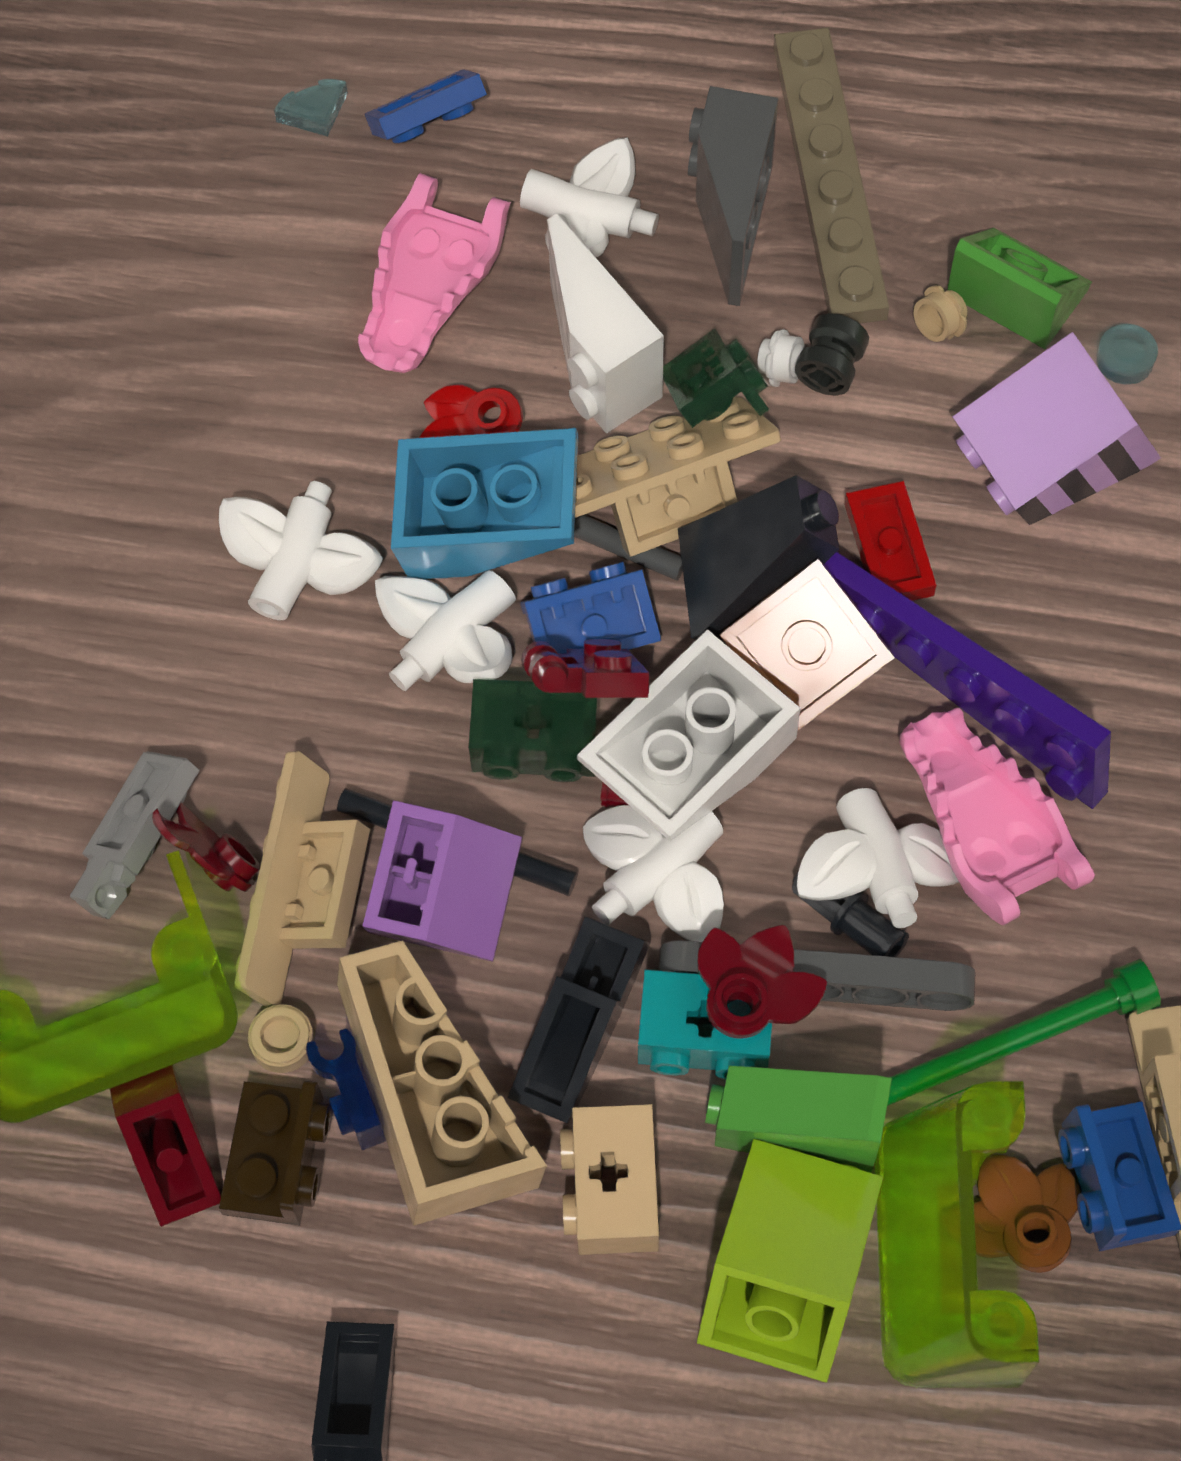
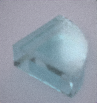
M323 79L318 81V85L303 89L294 94V91H291L280 100L274 110L276 122L328 137L348 94L346 81Z

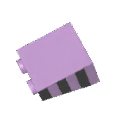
M1073 332L952 416L964 433L955 440L961 451L975 469L985 464L995 479L986 487L996 503L1006 515L1016 510L1029 525L1081 501L1161 459Z

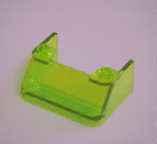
M181 851L166 854L189 917L165 926L154 939L151 957L160 981L159 983L39 1028L27 1001L16 992L0 989L1 1121L8 1123L26 1121L220 1047L233 1035L238 1021L237 1006Z

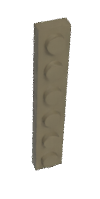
M829 28L774 34L773 48L827 312L849 317L859 324L887 320L889 303Z

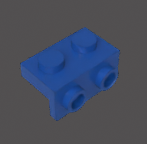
M1143 1102L1092 1112L1089 1104L1075 1106L1061 1124L1063 1129H1060L1058 1133L1059 1149L1066 1167L1075 1169L1082 1192L1077 1197L1079 1217L1087 1233H1094L1099 1251L1175 1236L1181 1230V1224Z

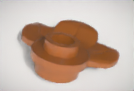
M1006 1155L987 1156L978 1173V1192L981 1201L963 1206L949 1213L948 1219L952 1231L970 1251L980 1257L997 1258L1009 1256L1017 1266L1035 1273L1053 1270L1067 1258L1072 1246L1069 1222L1078 1210L1077 1197L1080 1193L1074 1176L1063 1164L1053 1165L1036 1176L1026 1164L1015 1157ZM1033 1230H1044L1049 1233V1237L1040 1243H1033L1025 1238L1026 1234Z

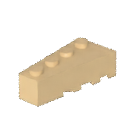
M403 940L341 957L339 959L337 986L413 1226L538 1189L547 1167L546 1163L535 1146H530L517 1126L514 1113L503 1096H498L479 1066L480 1060L468 1041H463L446 1015V1007Z

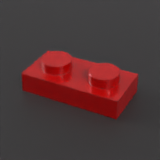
M904 481L846 493L844 505L864 570L911 601L935 596L937 584Z

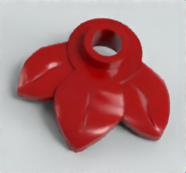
M464 385L445 386L435 391L424 401L426 410L435 421L425 428L419 438L519 432L523 422L522 407L512 393L502 388H488L476 392ZM494 407L501 409L500 416L495 422H483V417L488 410Z

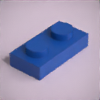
M462 69L373 109L364 115L372 135L385 140L392 138L393 143H401L424 132L422 124L441 116L443 121H448L469 113L474 109L472 101L487 95L479 73Z

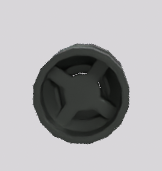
M833 313L820 315L816 318L809 334L811 346L801 352L796 363L795 374L798 379L810 389L825 395L838 396L845 394L849 391L855 377L856 370L853 364L863 358L869 344L870 337L867 331L858 322L849 317Z

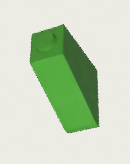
M729 1066L725 1086L712 1084L705 1123L717 1125L716 1147L749 1153L753 1139H757L839 1164L852 1165L860 1170L871 1173L881 1144L892 1078L879 1075Z

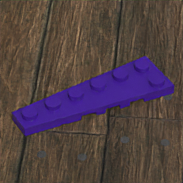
M838 552L824 564L897 660L1046 774L1047 784L1055 793L1070 801L1077 798L1091 809H1094L1108 793L1111 731Z

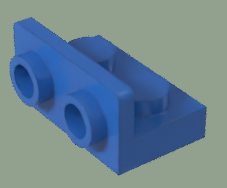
M624 562L589 571L591 583L568 589L566 578L530 587L533 599L520 602L522 613L526 614L533 642H547L555 648L557 653H567V649H584V641L590 639L616 640L621 642V649L628 650L662 641L643 570L627 573Z

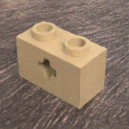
M652 1104L572 1108L573 1129H560L562 1170L575 1169L576 1194L563 1195L564 1235H577L579 1255L658 1252L659 1227ZM602 1169H615L617 1179L616 1191L603 1192L600 1181Z

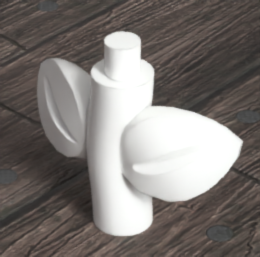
M628 138L614 139L585 155L574 166L570 182L531 169L522 187L520 197L521 208L549 218L557 213L595 257H599L604 253L609 243L608 234L629 239L633 231L653 236L659 221V214L640 209V200L628 197L635 177L634 153ZM547 231L546 234H545V240H546L547 248H548V250H549L548 231Z
M311 481L304 496L293 498L287 516L270 504L258 499L230 497L222 500L219 508V527L222 540L228 552L239 563L257 570H265L256 584L248 604L254 611L274 620L287 619L306 583L316 590L329 595L346 594L366 583L380 567L383 558L369 542L347 533L325 534L332 515L331 511L326 507L332 490L327 485Z
M485 571L474 582L452 598L439 584L427 579L407 576H384L375 580L376 597L384 618L399 635L411 639L400 650L403 661L389 673L392 681L403 691L408 690L419 678L430 682L443 667H445L447 673L452 678L462 683L495 680L501 677L510 667L512 650L508 638L485 625L509 608L516 601V597L508 584L493 571Z
M860 788L845 794L837 803L836 809L846 830L824 834L815 840L806 851L798 872L797 891L798 896L801 898L833 900L851 896L870 888L876 910L883 914H889L894 927L905 928L917 920V914L913 906L918 898L915 882L925 886L941 887L959 883L952 871L942 842L941 833L938 829L924 823L910 824L897 830L882 805L877 792L869 788Z
M629 805L616 806L602 811L589 819L583 826L584 840L592 856L601 864L617 871L603 883L606 894L592 905L594 913L603 923L610 925L623 912L634 916L643 907L654 901L657 914L662 921L676 934L686 940L703 942L713 928L720 929L724 908L722 889L717 877L707 868L697 863L704 853L723 835V827L712 811L671 841Z

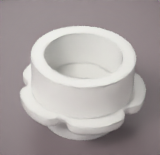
M782 329L775 331L771 339L765 338L762 341L758 353V369L760 373L766 374L771 386L779 387L780 382L794 384L798 381V377L795 374V366L801 352L805 349L803 339L798 336H790L787 330Z

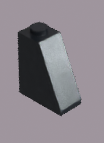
M795 475L678 528L691 638L697 640L708 629L727 645L719 635L721 631L819 557L823 564H825L839 550L836 530L839 513L831 494Z

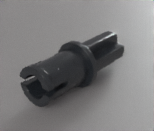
M797 872V874L795 875L794 879L792 880V881H793L792 890H793V893L798 896V891H797L798 872ZM863 891L833 900L801 898L831 922L830 930L835 935L846 934L871 955L897 957L908 941L909 933L894 927L890 920L869 905L868 895Z

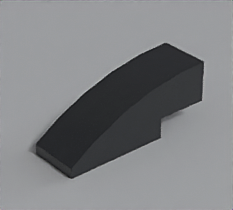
M584 918L561 977L557 976L507 1097L508 1099L568 1124L573 1116L572 1108H577L632 990L651 942L595 919Z
M327 1321L311 1443L313 1461H387L394 1362V1324Z

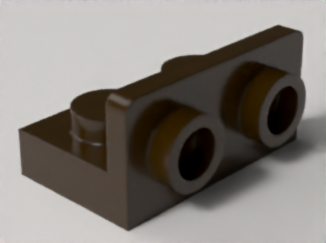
M304 1080L302 1089L244 1081L219 1205L222 1215L300 1226L304 1206L313 1207L318 1193L320 1170L319 1167L311 1166L315 1142H326L331 1120V1103L323 1102L324 1098L318 1082Z

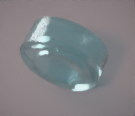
M1133 324L1116 325L1107 330L1100 340L1096 354L1098 368L1106 378L1115 383L1124 385L1139 383L1151 374L1157 359L1158 346L1154 337L1144 328Z

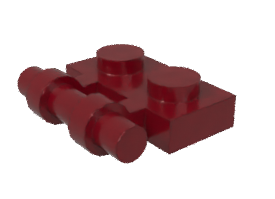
M610 639L585 640L584 649H567V653H557L555 648L549 643L538 641L528 645L522 653V667L535 686L541 691L549 693H582L585 698H648L649 672L628 649H621V642Z

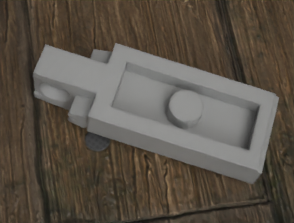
M149 751L143 752L82 854L89 859L87 867L70 897L93 916L110 919L127 897V888L135 881V875H138L144 863L154 853L156 843L161 836L153 824L152 813L158 808L159 813L170 820L179 804L184 802L187 791L200 770L187 758Z

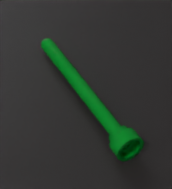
M1136 959L1113 970V977L1105 979V987L890 1076L889 1078H892L887 1106L1116 1011L1119 1015L1136 1012L1138 1015L1160 1007L1161 998L1156 982L1150 970L1141 959Z

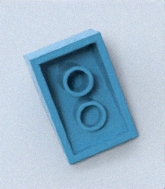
M576 428L398 439L391 550L407 577L422 579L468 577L574 544L578 432Z

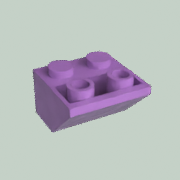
M393 800L362 927L370 934L493 962L522 837L456 814Z

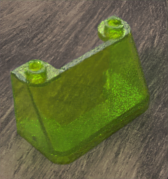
M988 1081L974 1084L895 1117L883 1127L881 1144L875 1160V1174L883 1176L876 1203L881 1349L885 1368L892 1378L903 1385L916 1388H1019L1039 1363L1038 1329L1031 1307L1024 1299L1013 1292L978 1290L973 1186L978 1181L979 1169L985 1159L994 1153H1007L1009 1147L1016 1142L1024 1128V1081Z

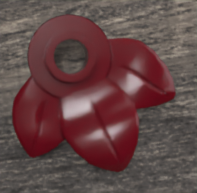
M182 802L176 809L179 824L163 817L159 813L158 808L152 813L153 824L162 837L173 846L189 852L190 857L203 868L208 877L220 888L229 892L233 887H236L241 891L247 892L255 884L253 876L260 870V864L254 855L237 839L226 833L219 837Z
M778 925L757 932L746 939L741 945L725 931L713 928L703 940L698 951V972L710 990L706 1003L708 1018L719 1032L732 1038L742 1039L755 1036L768 1023L795 1024L805 1019L817 1008L827 987L826 979L807 972H793L794 949L789 930L785 925ZM741 1000L749 1005L751 1012L745 1016H736L729 1011L727 1005L731 1001Z

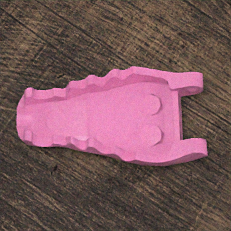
M422 173L418 174L406 200L382 232L381 243L378 248L379 267L375 269L372 311L368 316L363 333L359 334L358 337L359 348L366 361L383 370L406 373L418 367L427 354L438 330L460 302L490 272L500 252L511 202L495 197L491 198L483 221L479 223L433 208L432 204L437 192L438 180Z
M956 707L948 712H932L923 720L916 723L911 722L903 730L899 743L906 758L916 769L922 781L927 798L936 817L952 871L965 893L992 920L1000 925H1005L1019 918L1020 908L1015 897L1056 877L1073 890L1093 881L1094 871L1088 860L1077 849L1054 798L1046 796L1042 792L1040 784L1035 778H1023L1019 774L1016 761L1012 757L1008 759L1003 757L996 745L983 746L980 738L974 735L967 727L963 711L960 708Z

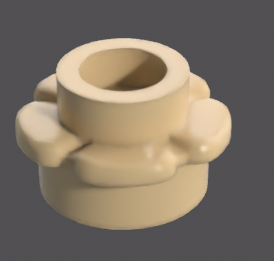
M939 285L929 287L924 293L925 297L920 299L914 306V320L918 329L926 338L934 342H940L946 338L950 340L954 336H961L967 326V307L963 298L955 291H944L943 287Z

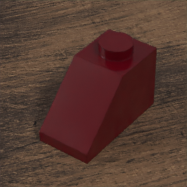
M166 1059L109 1081L108 1085L116 1120L160 1227L220 1204L221 1194L171 1059Z

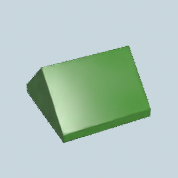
M991 228L960 238L955 248L947 290L958 293L963 298L966 306L1039 347L1046 349L1085 296L1092 281L1000 230Z

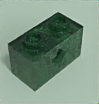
M473 679L468 746L472 772H481L484 776L496 780L514 779L519 774L544 775L547 779L556 782H574L582 776L595 777L589 769L577 760V755L597 736L598 698H585L582 693L544 692L538 689L533 681ZM530 730H540L538 738H528Z

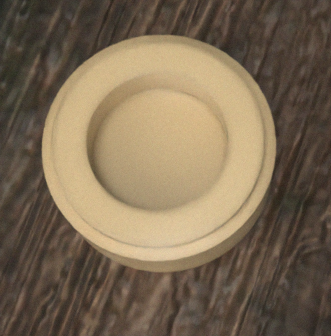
M281 1004L262 1010L253 1019L248 1031V1043L255 1060L264 1069L275 1073H288L297 1070L309 1060L314 1050L315 1036L309 1019L302 1011L293 1006Z

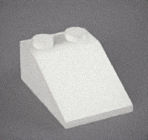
M556 213L547 219L550 283L571 386L569 396L579 414L586 420L593 417L607 434L663 397L664 335Z
M707 629L649 685L648 698H636L577 755V760L671 841L755 780L797 738L800 707Z

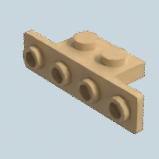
M300 751L287 752L285 755L281 776L276 786V799L270 826L263 843V857L257 884L250 901V915L242 951L238 956L236 964V989L265 1007L281 1005L293 949L346 948L370 829L358 820L321 821L330 779L329 774Z

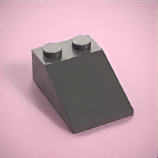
M710 86L705 108L695 107L692 114L689 142L693 143L688 163V176L697 177L696 203L728 304L740 306L773 168L778 98Z

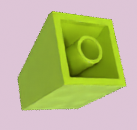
M753 1139L716 1258L697 1344L827 1383L851 1303L883 1176L860 1170L852 1165L839 1164Z

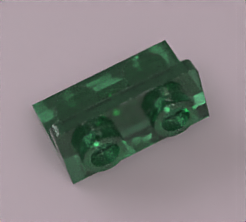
M716 328L663 367V380L678 410L692 428L703 420L710 421L722 415L732 404L733 398L740 392H742L760 417L770 410L760 393L769 385L757 370V365L737 338L727 344Z

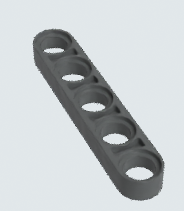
M671 941L662 944L660 947L658 971L699 974L697 958L702 942ZM794 949L793 972L812 973L826 979L827 987L821 1001L941 1011L964 1010L975 1004L976 973L975 969L965 964L948 961Z

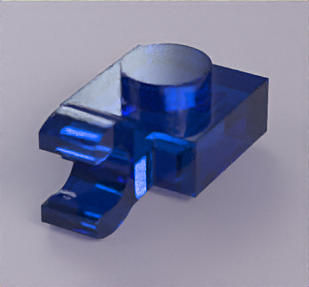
M345 1028L339 1031L344 1050L338 1058L334 1060L324 1059L315 1041L307 1043L306 1052L313 1070L319 1076L331 1079L337 1083L341 1094L329 1098L339 1129L342 1136L355 1131L363 1151L386 1142L358 1064V1048L351 1032Z

